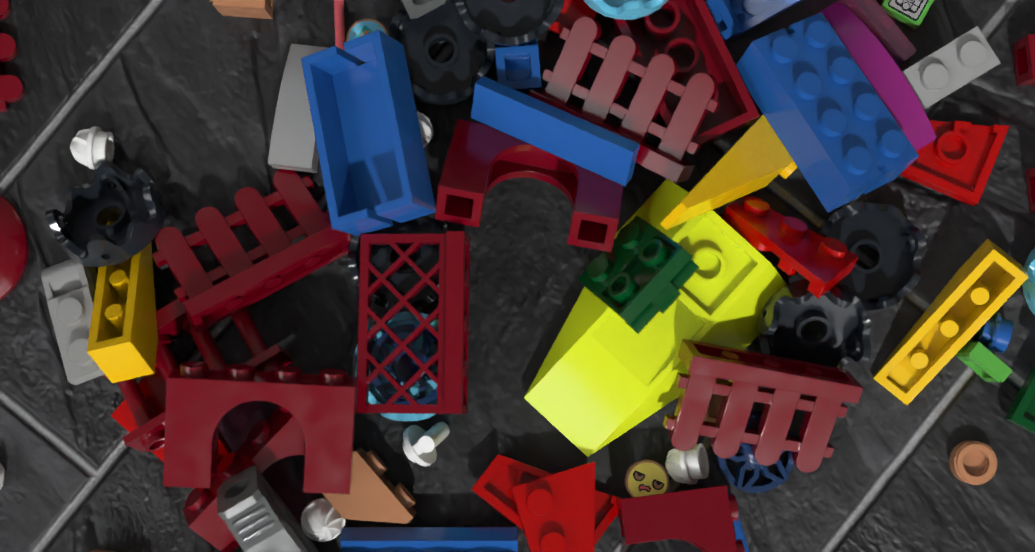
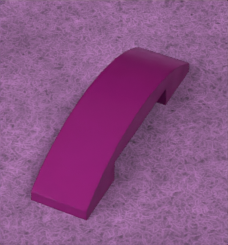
M839 1L820 11L914 149L918 151L935 141L936 135L915 92L893 58L869 28Z

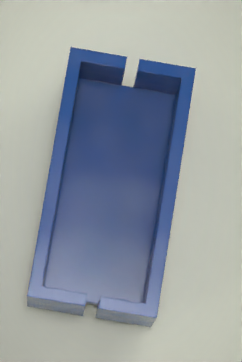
M822 12L792 24L787 31L785 28H782L754 40L736 64L748 92L827 212L858 198L862 193L866 194L893 181L919 157Z
M380 30L344 42L345 51L337 46H333L301 58L332 229L356 236L393 226L392 220L403 223L437 212L404 46Z

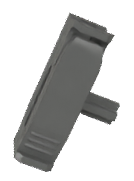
M256 466L248 467L223 482L217 488V514L224 520L244 552H319L311 539L304 533L301 525L286 504L261 475Z

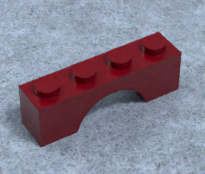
M278 405V408L267 420H261L256 423L248 433L247 441L237 452H231L221 460L217 466V476L211 488H195L185 501L183 512L188 527L221 552H233L239 546V543L224 520L217 514V488L223 482L248 467L256 466L262 474L266 468L282 458L293 455H305L303 430L297 419L288 410Z

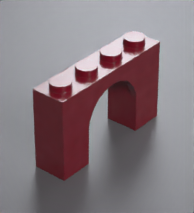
M457 119L438 186L435 219L479 227L487 194L496 184L512 178H534L554 185L569 199L572 206V217L567 244L606 252L612 251L619 222L623 185L486 124Z
M204 362L181 363L180 368L175 367L166 378L163 486L211 488L217 476L218 436L222 416L233 407L248 401H268L288 410L297 419L305 437L303 492L350 494L353 470L357 377L347 376L348 372L342 369L320 370V375L301 374L300 368L291 366L275 367L274 372H256L255 366L248 364H232L227 366V370L209 369V364Z
M727 485L625 498L617 501L623 545L678 539L695 545L702 552H745L742 540L735 539L733 521H738L739 519L738 506L735 495H728Z

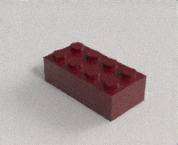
M668 0L655 12L633 20H618L606 17L615 37L627 35L637 40L639 44L637 62L648 67L650 60L655 55L669 54L678 63V72L674 80L687 86L691 77L697 73H708L716 79L718 88L713 99L721 102L716 113L708 110L693 140L701 144L700 148L751 125L760 116L704 0ZM633 74L639 85L642 78ZM668 91L655 121L668 127L681 97Z

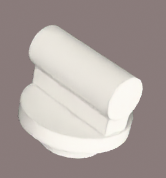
M437 422L427 432L417 425H411L405 429L402 446L408 459L424 467L433 464L437 459L435 447L449 435L448 425L444 422Z

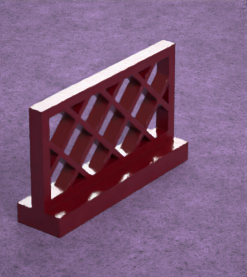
M446 231V234H360L356 413L468 414L470 237L465 231ZM423 244H440L439 262L425 274L410 257ZM372 245H390L400 255L383 274L371 263ZM398 245L411 246L404 252ZM407 262L422 279L403 296L388 279ZM371 271H372V272L376 275V277L378 278L372 285H371ZM438 272L439 287L431 280ZM428 283L439 295V306L425 319L409 301ZM384 284L400 301L381 319L370 305L371 296ZM406 306L421 324L403 341L387 323ZM370 316L377 322L371 330ZM437 317L438 331L431 325ZM383 328L399 346L380 363L369 351L370 340ZM427 328L438 339V351L424 363L408 346ZM405 351L417 363L420 369L402 386L386 368ZM369 361L376 367L370 375ZM437 361L438 377L430 369ZM382 373L398 391L385 404H368L369 385ZM425 373L437 384V404H419L408 392ZM404 396L411 404L395 403Z

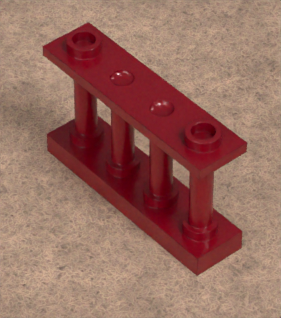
M176 299L156 311L158 331L156 363L165 381L175 367L179 368L169 349L171 342L185 333H191L203 359L209 364V369L227 370V364L209 329L207 328L196 334L187 318L183 302L180 303ZM247 307L231 315L253 357L244 364L255 366L256 372H274L275 367L287 366L294 362L291 354L278 344L268 349ZM135 378L117 382L138 425L137 429L122 437L125 445L141 452H152L164 447L165 412L154 417Z

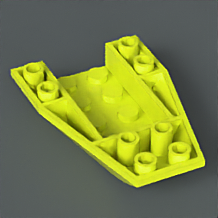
M666 179L624 226L629 224L638 215L681 245L692 256L691 260L699 266V269L680 288L679 292L681 295L665 313L658 312L639 334L584 286L524 396L527 402L587 457L680 396L682 388H678L675 381L678 373H687L685 366L678 356L682 338L745 350L758 336L757 324L763 306L773 294L787 285L774 266L713 210L668 230L661 226L660 223L689 193L669 179Z

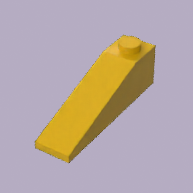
M764 114L660 223L661 226L668 230L764 188L778 175L786 179L797 168L794 160Z
M112 219L106 225L112 224L116 220ZM151 242L139 253L119 265L98 268L87 353L111 383L155 374L158 331Z
M987 238L955 273L876 371L873 379L904 404L908 405L1028 279L1029 276L1023 266Z

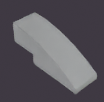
M291 43L281 81L271 135L268 164L273 168L317 173L319 155L301 58L328 49L327 47Z

